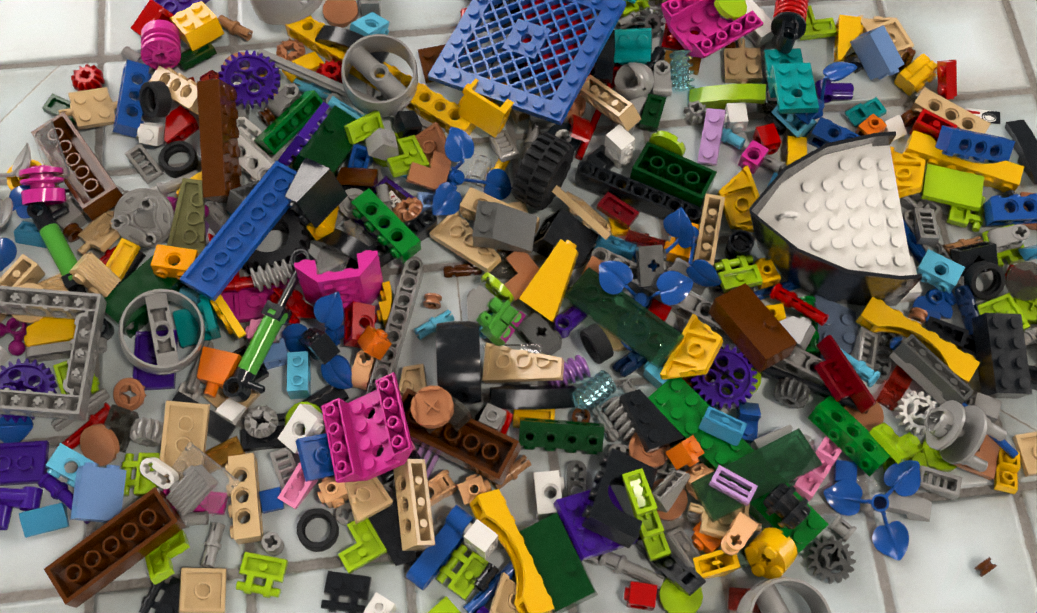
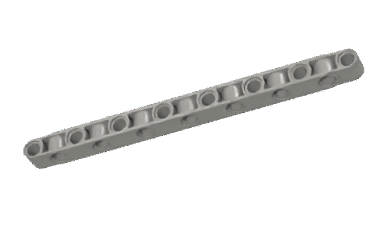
M602 247L595 248L592 251L591 256L594 255L597 258H602L604 262L619 261L626 264L632 270L633 275L638 277L636 263ZM633 279L627 284L637 294L644 293L647 296H651L655 292L660 291L657 286L638 288V279ZM690 292L680 303L667 305L672 307V312L687 320L691 318L692 314L697 315L698 319L703 324L706 323L710 326L712 331L717 332L723 339L735 344L709 314L712 302ZM661 294L650 300L653 302V300L655 299L663 303L661 300ZM700 312H706L709 316H703ZM795 346L789 357L774 364L793 375L827 387L819 374L813 373L810 368H814L824 360Z

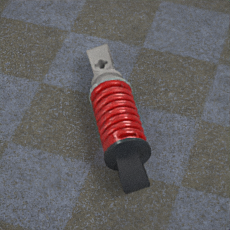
M776 0L771 31L777 37L775 47L780 53H790L795 41L804 35L809 0Z

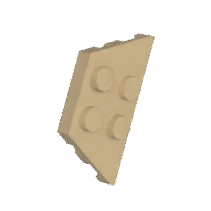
M863 15L857 16L861 17V25L864 26L863 33L884 25L901 57L908 47L913 49V42L897 18L874 16L873 19L863 18Z
M556 185L552 192L569 207V212L574 216L579 215L586 227L589 229L593 228L607 240L612 234L610 232V223L583 199L568 191L565 193Z

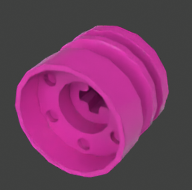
M158 19L145 24L141 30V58L143 62L157 70L159 65L165 69L177 66L181 59V34L179 29L167 20Z
M40 165L19 170L20 177H29L28 179L20 180V184L30 186V189L21 191L22 205L28 206L33 202H44L46 205L65 203V189L55 187V184L64 182V178L54 177L63 174V168Z

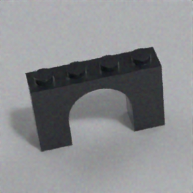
M612 448L608 454H603L599 465L602 467L594 477L593 482L596 485L588 495L590 503L583 510L582 517H584L582 526L624 547L630 548L638 538L642 521L616 508L610 500L608 487L611 485L625 487L622 474L642 468L651 489L658 470Z

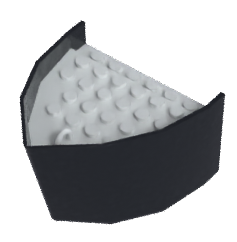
M896 131L872 133L826 143L785 166L751 205L749 212L757 247L769 260L773 261L775 267L787 281L798 285L812 294H817L836 303L866 306L868 301L874 297L877 300H883L887 306H896L922 279V274L913 275L890 150V144L896 136Z

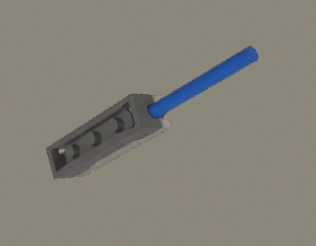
M913 334L903 342H901L903 340L902 337L897 336L891 339L889 345L894 351L889 357L940 405L954 400L961 403L964 407L969 406L965 401L975 391ZM989 436L1012 459L1019 454L1005 439L998 441Z

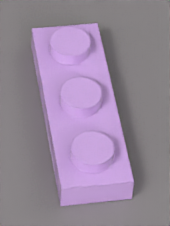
M707 108L698 164L717 166L726 110Z

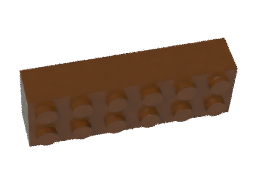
M220 79L197 81L203 198L217 203H226L229 191L242 186L240 184L242 170L239 165L241 154L238 146L239 129L236 120L238 119V110L236 109L235 102L237 100V92L234 87Z
M62 112L31 132L52 165L63 168V174L60 176L64 178L65 184L92 221L116 206L123 194L65 112Z
M407 388L401 400L411 441L502 485L521 450L520 442L455 410L450 421L444 426L436 429L422 427L415 421L410 409L411 401L417 392Z
M154 487L44 568L65 605L77 608L185 528L186 525L172 503L166 499V494Z

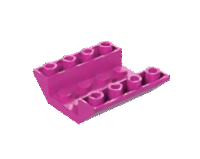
M668 0L661 4L669 31L687 53L693 57L706 58L763 26L764 23L753 10L734 21L731 18H721L719 16L721 14L714 6L715 0ZM695 30L699 32V34H691L690 31Z
M365 250L362 253H357L359 268H347L339 272L326 271L319 274L315 260L306 259L294 263L305 300L314 306L321 297L339 292L343 304V312L345 307L352 301L372 305L380 295V291L383 290V277L378 251Z
M394 372L375 380L377 390L347 403L337 398L321 406L337 483L368 481L404 465L409 458L413 446ZM372 410H375V414L371 419H369V413ZM383 447L382 454L377 457L378 449Z

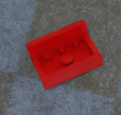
M954 59L937 61V93L947 100L954 99L957 96V61Z

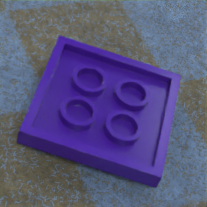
M323 101L277 160L278 162L287 167L294 159L292 155L296 157L302 150L301 144L305 146L311 139L309 133L313 135L319 128L317 123L321 124L328 116L325 113L330 107Z
M609 486L608 494L610 500L616 508L624 512L614 491ZM591 490L557 499L553 503L581 561L624 548V546L582 526L584 521L582 513L586 505L590 503L588 495Z

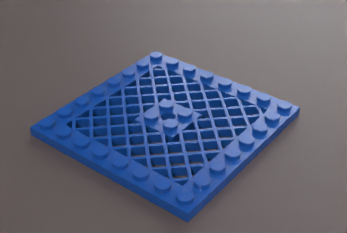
M472 0L427 75L429 80L463 91L468 83L471 84L477 79L479 81L475 92L489 101L503 105L509 99L514 102L512 109L561 126L626 7V1L544 0L545 2L535 5L534 2L537 0H516V2L507 5L506 1L508 0ZM500 3H503V4H504V6H502V7H500V8H497V9L494 8V6L497 5V4H500ZM529 3L532 4V7L523 10L522 6ZM560 3V8L554 10L551 9V6ZM516 8L520 9L519 12H516L514 14L510 13L511 10H514ZM548 9L549 12L539 15L538 11ZM577 10V13L568 16V11ZM507 12L508 16L498 18V15ZM564 13V18L558 20L555 19V16ZM536 14V17L527 20V15ZM593 14L594 18L585 21V16ZM495 17V21L486 24L485 20ZM552 18L553 22L543 24L542 21ZM581 19V23L572 25V21ZM511 22L512 26L502 28L501 25ZM568 23V28L560 30L559 26ZM499 26V31L490 34V29ZM556 28L557 32L552 33L551 29ZM585 28V33L580 35L576 34V31ZM485 31L488 34L480 38L477 37V34ZM573 34L574 37L564 40L563 36ZM503 37L504 40L497 43L493 42L494 39ZM526 38L532 39L530 42L523 43V40ZM560 38L561 42L551 44L552 40ZM488 41L491 42L492 45L484 48L481 47V44ZM577 43V48L568 50L567 46ZM475 46L479 47V50L469 53L468 49ZM502 48L503 52L498 54L497 50ZM565 49L566 52L556 55V50ZM492 51L495 52V55L485 58L484 54ZM552 52L553 57L543 59V55ZM482 56L483 60L473 63L472 59ZM511 57V61L502 64V59ZM566 58L569 59L570 62L560 65L559 61ZM470 60L471 64L464 67L460 66V63ZM496 61L499 62L498 66L489 68L488 64ZM527 62L528 66L518 69L517 65ZM553 63L557 64V67L550 70L546 67ZM486 66L487 70L477 73L476 69ZM515 67L516 71L506 74V69ZM544 68V72L535 75L534 70ZM502 71V76L493 78V74ZM531 72V77L522 79L521 75ZM558 73L561 74V77L552 80L550 77ZM519 77L520 81L513 84L509 83L510 79ZM548 78L549 82L539 85V80ZM535 82L536 87L528 90L526 89V85ZM552 88L553 93L543 95L542 91Z

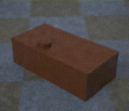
M746 283L714 299L709 314L759 373L791 355L797 342Z

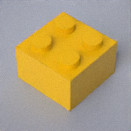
M202 1L194 3L191 7L177 12L174 16L170 17L171 22L179 29L181 39L192 51L224 35L217 16Z

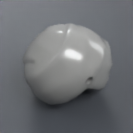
M631 62L622 65L614 79L616 92L628 101L648 96L654 86L652 70L642 63Z

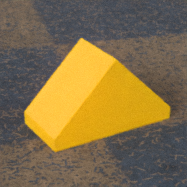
M722 549L693 558L696 572L704 579L726 576L741 568L738 555H727Z

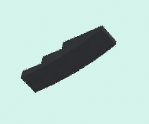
M615 30L612 31L595 63L594 77L602 83L612 84Z
M1024 119L1006 122L1005 129L1012 137V140L1015 141L1013 148L1019 155L1018 163L1024 166L1025 173L1033 184L1037 185V139Z
M931 316L929 317L925 327L926 330L937 333L939 338L953 343L957 346V349L971 354L977 360L974 336L968 334L969 330Z
M529 384L490 387L489 404L500 409L574 408L576 387L573 385L553 387L552 385L530 386Z

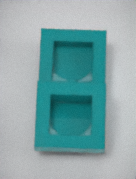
M875 97L863 105L860 103L846 111L845 115L856 128L873 113L877 117H881L886 114L887 110L879 99Z

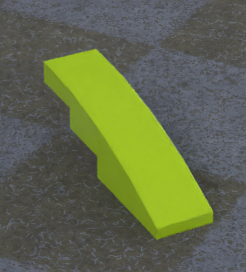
M723 84L694 88L689 91V101L695 102L698 100L702 105H706L705 108L725 109L727 103L765 104L766 84Z
M643 469L622 474L633 515L642 521L639 533L649 561L671 555L664 535L665 530L657 512L658 507Z

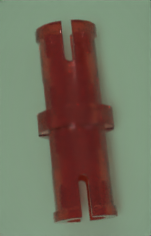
M630 229L627 230L625 241L641 246L662 245L663 249L666 241L649 236V233L642 234Z

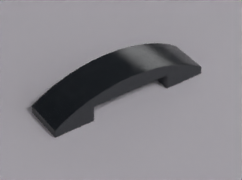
M324 25L315 41L330 48L335 45L348 50L353 43L365 36L342 27ZM380 51L370 54L383 64L389 52Z
M334 228V232L317 241L314 237L310 240L311 243L323 249L328 247L350 258L352 263L358 265L357 253H362L365 250L375 251L357 238Z
M639 533L635 546L649 561ZM673 552L669 556L650 562L668 581L688 596H691L706 583V580L691 566L687 567Z

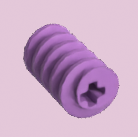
M575 355V361L573 358H568L567 363L564 361L563 380L547 382L549 385L560 387V382L568 386V379L573 384L576 383V376L582 381L584 373L590 378L588 364L580 355Z

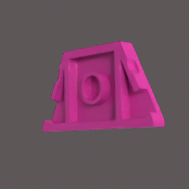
M280 280L279 287L271 285V289H268L266 286H263V291L261 292L257 287L244 288L240 292H223L221 296L239 323L250 322L251 319L258 320L264 317L261 312L267 300L271 301L270 296L275 293L273 288L283 289L287 285H284Z

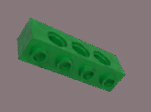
M315 90L305 91L254 141L268 155H275L303 128L323 103V100Z
M369 188L351 201V213L357 220L361 219L367 231L373 232L377 236L379 243L382 246L386 245L396 260L400 259L404 264L421 250V240ZM383 225L389 226L387 228H381V226ZM396 238L402 239L398 242L393 241Z
M831 395L818 404L808 416V419L869 477L891 457L870 435L869 431Z

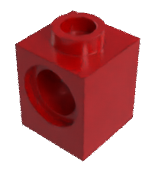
M774 123L756 127L753 135L754 141L769 149L767 155L776 153L782 141Z
M631 581L629 587H625L624 600L627 601V607L653 611L656 604L657 585Z

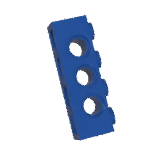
M131 60L126 61L122 72L113 126L114 133L136 138L140 124L144 123L141 120L145 114L140 106L139 92L141 86L151 79L152 74L149 73V65Z
M820 117L807 143L819 148L826 143L860 135L833 123L829 119Z
M942 125L935 148L943 150L942 154L953 156L956 153L958 157L969 159L972 156L973 160L984 162L985 159H988L989 163L1009 161L1015 141L1000 136Z
M1037 193L1021 197L1020 194L1011 195L1006 198H1002L1001 195L990 197L983 204L986 226L1037 224Z

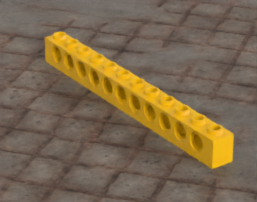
M310 15L300 21L285 24L289 37L294 40L297 39L304 46L329 61H332L334 58L335 62L339 60L343 62L347 50L335 45L330 48L315 41L318 33L325 25L324 23L314 20ZM384 61L383 64L387 66L389 72L407 88L412 80V76L405 75L397 67L390 66ZM352 66L349 72L351 75L378 90ZM377 74L375 77H377V78H382V77H384L385 75H384V74H381V75ZM418 82L414 98L406 107L407 109L414 110L418 116L426 121L439 123L440 127L444 128L448 134L450 127L459 128L468 135L473 132L476 125L458 115L460 107L455 102L448 101L440 93H435L425 84Z

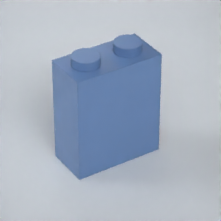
M884 25L867 31L850 41L870 80L877 77L880 80L888 75L892 76L899 72V67L904 65Z
M86 462L85 465L78 467L70 520L107 523L122 511L126 470H120V466L106 465V468L98 467V463Z

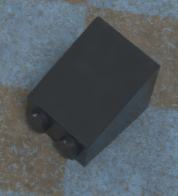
M308 158L303 160L285 195L289 201L288 206L299 215V221L303 225H310L315 229L348 196L330 168Z
M561 208L545 218L534 237L533 251L548 258L560 239L564 242L568 239L577 246L576 250L579 253L574 269L586 264L588 260L587 255L595 248L597 244L595 241L599 235Z

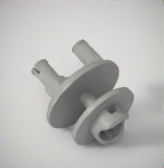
M148 188L131 190L124 194L117 202L114 217L111 219V223H113L111 227L117 230L122 238L140 247L156 246L164 242L170 235L174 218L173 206L164 195Z
M954 400L947 401L938 408H933L928 413L924 423L926 426V443L934 450H940L943 460L950 464L967 465L978 472H984L988 467L987 461L974 455L982 445L986 434L998 441H1003L1007 436L1006 429L992 423L986 417L983 409L975 405L964 407L961 403Z

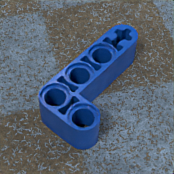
M458 505L453 507L447 515L446 524L435 536V545L426 548L406 574V578L421 590H425L439 573L440 568L449 560L454 549L457 550L464 541L465 534L463 532L468 524L475 523V518Z

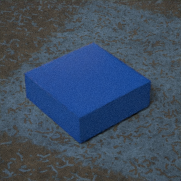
M836 460L834 482L852 480L857 483V464L851 461Z
M280 487L259 492L263 514L285 509L284 502L278 499L281 493Z

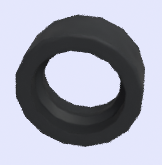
M162 81L145 82L139 92L142 111L150 118L167 116L172 106V98L168 86Z
M181 140L168 143L160 152V163L165 173L170 177L178 178L194 171L198 167V156L193 146L188 142ZM178 152H185L190 155L189 161L181 167H172L168 164L169 158Z
M984 260L972 264L966 270L964 276V285L969 286L973 296L983 300L993 299L998 296L1006 283L1003 269L997 264ZM990 269L993 273L992 284L988 289L979 291L976 288V279L983 270Z
M594 323L580 331L581 341L586 351L597 364H601L613 357L612 345L599 325Z
M322 508L312 509L300 517L297 523V535L306 549L313 552H323L330 549L336 543L339 536V526L335 517L329 511ZM315 518L327 520L331 527L328 538L322 542H312L305 534L307 524Z

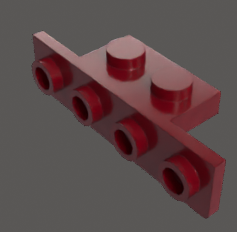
M827 335L816 345L826 361L818 363L814 368L837 402L851 397L861 414H863L876 404V400L832 335Z

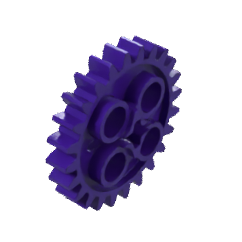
M246 50L245 55H242L240 52H238V57L231 55L232 61L225 59L226 66L221 65V71L218 72L219 79L235 88L237 92V100H235L237 107L242 103L244 109H246L248 104H250L252 109H254V104L261 108V102L268 104V98L274 100V94H278L281 76L279 68H275V62H270L269 56L263 59V53L256 56V51H253L252 55H249V52ZM260 74H265L266 76H265V77H260L259 75H260ZM240 82L241 84L234 85L233 83Z
M728 344L724 349L720 348L711 365L713 369H709L705 375H697L690 380V383L696 384L693 390L699 391L698 395L704 397L706 403L710 401V407L713 408L717 404L719 411H721L723 405L726 406L727 411L731 409V405L737 409L739 402L744 405L746 403L745 398L750 399L752 397L750 392L756 390L753 385L758 382L757 379L752 378L757 375V371H751L754 366L748 364L749 360L742 357V352L736 353V346L732 351L729 350ZM723 360L726 366L720 367L716 361ZM733 373H741L743 379H736ZM706 375L712 376L713 379H714V382H712V383L707 382V381L705 380L704 376H706ZM726 375L727 377L722 380L721 376ZM721 388H728L731 395L723 394Z
M17 359L14 365L9 361V367L7 368L1 365L0 389L10 388L16 391L30 389L33 392L42 393L53 391L57 394L54 389L58 387L55 382L56 378L50 368H46L44 363L39 365L36 359L32 363H30L29 359H25L24 363H21L20 359ZM0 414V418L4 416L7 422L12 418L15 423L18 422L19 418L26 422L28 417Z

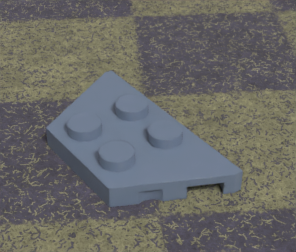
M814 294L816 298L814 307L829 316L823 326L818 324V330H816L820 337L818 343L827 335H832L838 346L851 355L858 334L856 312ZM822 354L818 356V358L826 361Z

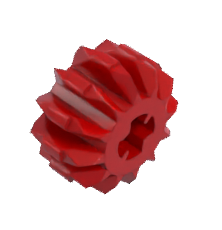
M333 58L332 61L328 62L325 59V64L319 63L316 73L343 84L341 78L342 62L340 60L335 62Z
M88 64L85 67L79 65V70H73L74 75L71 76V80L76 91L102 88V85L105 84L102 71L95 65L91 67Z

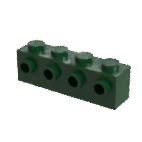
M521 417L519 442L523 449L534 450L535 447H543L545 451H556L557 448L564 449V452L576 453L577 450H582L586 454L591 455L603 452L604 423Z

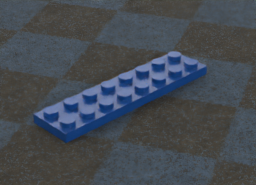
M275 161L181 276V283L215 302L289 209V201L285 195L297 171Z

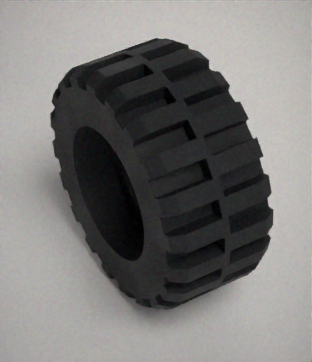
M549 132L541 133L533 141L531 147L528 148L516 172L514 184L512 185L514 198L536 210L547 208L554 197H556L552 192L556 185L560 188L562 187L570 170L575 153L572 144Z
M289 207L272 229L287 233L289 235L287 242L281 248L272 252L255 250L242 266L243 269L247 270V273L251 275V267L257 272L259 265L265 270L266 263L273 268L274 261L281 266L282 259L289 264V258L298 249H305L309 252V234L306 226L299 221V215Z

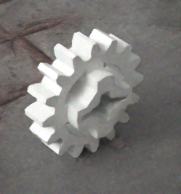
M912 391L911 393H906L897 401L899 405L895 410L899 414L895 417L901 419L899 425H905L906 432L912 430L914 436L918 433L921 436L925 435V419L937 403V401H930L931 395L924 397L923 391L918 394L916 391Z

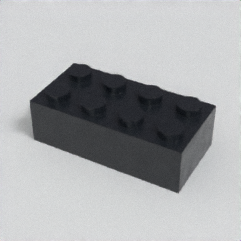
M984 313L972 318L976 358L980 362L978 373L981 393L993 398L1010 399L1031 395L1032 387L1022 315Z

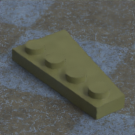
M183 178L167 246L197 250L198 255L206 247L202 180Z

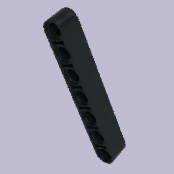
M582 161L578 164L575 181L583 187L603 195L609 192L629 206L663 220L680 207L683 208L691 223L698 224L701 218L702 211L694 204L589 161Z
M426 210L405 223V225L411 231H416L415 235L423 241L430 236L429 233L438 225L437 216L432 215L431 210ZM432 221L433 223L426 224L425 222ZM396 238L393 241H401L402 239ZM379 241L369 246L373 250L378 251V253L385 252L383 255H379L381 267L395 259L391 255L390 249L386 245L382 246ZM349 259L333 269L332 272L343 271L347 268L358 269L359 266L352 263Z

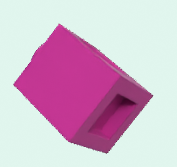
M752 140L741 155L738 166L743 169L748 165L750 172L754 175L763 163V160H765L769 149Z

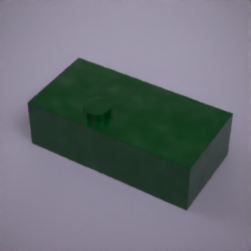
M335 105L316 132L311 136L308 143L300 151L293 167L299 170L303 160L308 158L330 168L335 176L352 152L354 146L350 144L344 126L357 119Z
M647 141L632 167L630 179L701 208L706 193H709L717 171Z
M151 256L104 298L107 302L105 315L119 327L123 311L140 294L154 289H169L179 292L181 287L186 285L177 278H161L154 275L151 267L153 256ZM146 304L138 308L126 323L124 333L130 339L149 322Z
M557 512L519 531L524 538V544L529 554L533 557L538 574L543 579L545 589L552 598L556 613H563L598 595Z

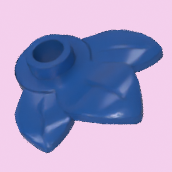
M931 289L926 292L925 296L917 297L912 308L918 307L928 312V316L925 318L926 323L930 316L940 320L941 316L951 319L953 314L952 306L945 301L944 293L938 289Z

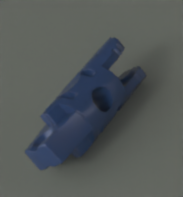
M963 285L955 288L956 302L965 329L969 330V335H973L972 318L980 314L969 286Z
M652 339L638 346L613 364V370L620 372V375L624 378L630 375L657 354L661 348L659 341Z

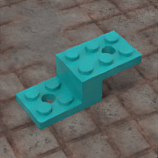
M794 48L788 54L780 53L777 49H765L763 58L770 98H777L779 114L818 113L819 105L811 63H803L801 48Z

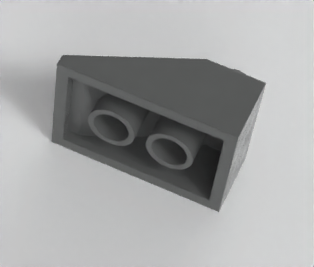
M478 200L472 235L473 246L532 253L537 216L500 203Z

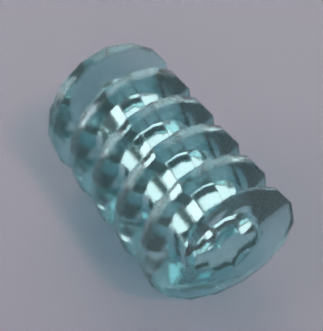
M678 50L669 55V58L672 59L670 61V66H672L670 71L673 74L671 80L674 81L672 88H675V90L685 91L695 88L694 85H690V82L695 79L689 77V75L694 74V71L688 70V68L693 67L692 63H688L689 60L693 59L692 56H687L691 52L690 50Z
M601 370L577 390L573 391L572 401L579 409L592 411L594 406H598L600 402H603L605 398H608L611 393L616 391V385L609 373Z

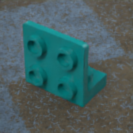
M652 28L615 29L614 63L620 65L628 64L629 62L646 64L651 61Z
M200 294L201 302L196 306L200 310L205 323L204 341L220 338L221 333L214 308L210 303L211 299ZM186 308L174 311L173 317L180 346L186 348L198 344L200 330L194 316Z

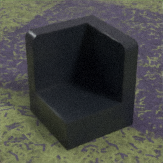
M414 110L398 111L393 123L399 139L412 135L416 136L423 127Z
M601 145L587 156L586 161L610 170L614 167V163L605 155L606 147L604 145Z

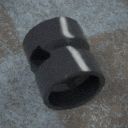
M746 230L732 232L725 247V257L727 259H735L739 255H750L754 246V238L751 233Z

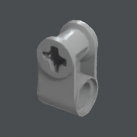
M659 60L654 64L652 94L671 96L670 64L665 60Z
M295 84L285 85L274 96V100L269 99L266 107L276 117H279L296 101L295 98L298 99L301 96L299 88Z
M1017 224L995 228L987 233L989 242L996 244L997 253L1020 248L1024 244V240L1029 237L1030 230L1025 225Z

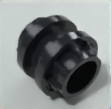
M785 483L777 485L765 497L763 505L767 508L765 512L769 516L775 512L780 517L777 524L781 528L786 526L788 529L793 530L809 515L811 508L807 505L808 500L805 497L798 500L793 495L796 491L793 485L788 487Z

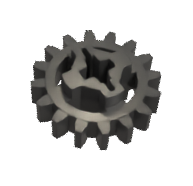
M832 535L828 540L825 536L820 541L816 540L813 543L814 547L811 546L808 550L812 554L807 556V560L812 561L808 568L815 569L812 575L816 576L819 574L821 582L827 578L828 584H832L834 579L837 583H840L842 578L846 580L850 577L848 573L854 571V568L850 565L856 563V560L850 557L854 554V551L847 550L850 546L849 543L843 545L842 538L835 541ZM826 546H831V547H832V548L829 549V550H827V549H825V548H824V549H821V548L826 547ZM833 554V556H832V558H833L832 561H833L834 563H832V564L829 566V564H830V562H829V561H830L829 556H831V555ZM834 569L841 571L839 573H830Z

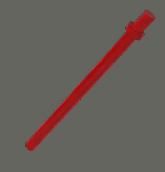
M615 64L612 84L607 83L606 85L609 88L613 89L615 76L622 65ZM597 109L590 122L589 142L585 143L582 141L575 156L578 160L583 159L602 115Z

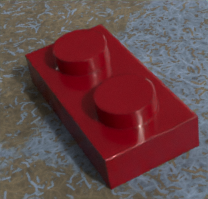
M609 192L606 193L596 207L597 210L626 229H629L640 213Z

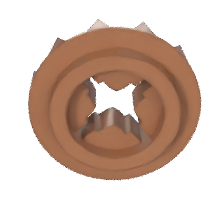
M289 38L288 41H282L280 45H277L276 55L291 62L306 53L303 43H300L297 39L291 40ZM291 48L294 49V52H293V51H291L290 53L287 52V50H291Z
M408 197L407 200L402 199L401 203L396 204L393 213L402 222L410 221L421 213L423 204L417 197Z
M132 377L120 380L113 392L116 404L121 409L127 411L138 409L144 404V398L147 396L144 391L145 386L140 383V380ZM131 390L136 396L130 399V396L124 394V392Z

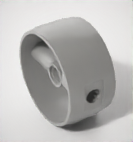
M250 0V3L262 22L271 25H285L310 16L319 8L323 0Z
M372 34L360 38L349 47L343 58L341 78L347 97L358 110L365 114L379 111L381 117H387L405 109L414 98L418 86V68L411 50L401 40L386 34ZM390 52L405 60L413 72L409 86L406 88L389 72L386 65L381 64L370 53ZM352 66L388 100L372 101L355 93L347 83L348 74ZM380 73L385 75L382 78L375 77L377 74Z
M154 289L140 294L125 308L119 321V341L127 359L140 370L156 375L172 374L188 367L199 355L204 343L205 323L200 310L187 296L174 290ZM168 301L185 307L196 319L200 330V339L197 346L190 355L181 361L178 359ZM145 304L157 365L146 363L137 358L129 350L124 340V330L128 319L138 308ZM160 328H165L168 334L160 337L156 334V331Z
M789 577L769 579L756 584L742 597L736 613H752L756 602L761 613H790L775 584H780L793 589L802 596L808 604L811 613H831L825 598L816 588L802 580Z

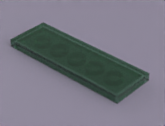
M590 267L564 295L566 301L658 369L684 339L683 334L623 291L619 294L605 292L600 285L599 274Z
M798 428L724 466V468L758 486L750 501L752 503L769 494L780 483L788 484L821 467L822 463ZM715 471L690 485L712 522L746 506L709 486ZM721 473L719 474L721 477H723V478L729 480L730 482H731V481L734 482L735 484H737V485L740 486L741 488H743V489H745V490H747V491H749V492L751 491L750 489H748V488H746L745 486H743V485H741V484L735 482L734 480H732V479H730V478L724 476L723 474H721Z

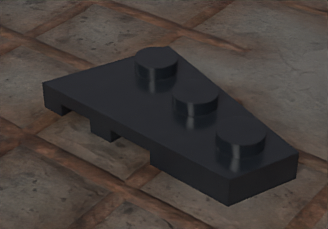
M640 389L621 395L620 400L646 453L683 441L684 436Z
M393 499L391 506L368 519L395 566L416 562L417 559L415 551H402L397 499Z

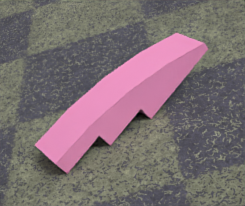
M299 462L278 499L297 509L318 480L306 482L301 462Z
M827 436L824 437L794 484L796 492L800 496L805 497L809 502L842 452Z

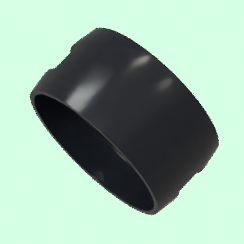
M449 321L438 323L436 325L438 386L448 391L454 405L482 402L479 322Z

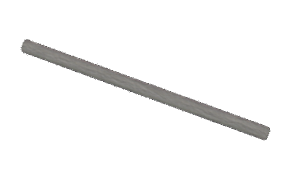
M258 50L256 56H259L261 53H263V59L269 56L270 62H275V67L348 98L343 84L266 50ZM351 88L355 93H357L359 96L372 101H381ZM396 114L391 115V116H389V117H392V118L395 119ZM418 117L423 126L421 131L433 124Z

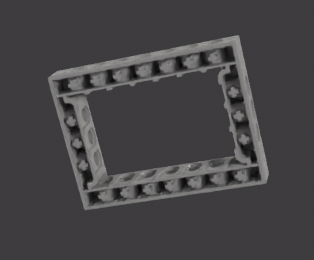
M0 286V313L75 319L74 324L76 325L74 339H71L70 360L67 359L66 380H63V388L68 394H55L53 391H48V393L33 392L30 389H26V391H16L10 388L0 389V414L86 420L107 304L102 294Z

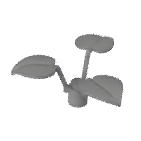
M26 143L15 159L12 172L0 173V177L17 176L20 178L19 170L29 168L31 150L28 143ZM8 197L4 201L0 199V229L8 222L13 211V202Z

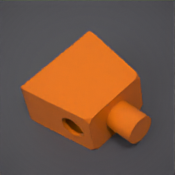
M203 346L197 379L206 384L203 393L205 396L216 397L218 389L223 388L224 382L233 376L242 358L239 354Z

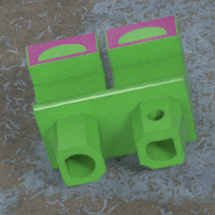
M495 296L487 304V307L494 313L490 315L484 310L477 317L476 321L483 327L480 331L496 346H501L509 340L526 314L521 310L517 311L510 305L509 300L503 302Z

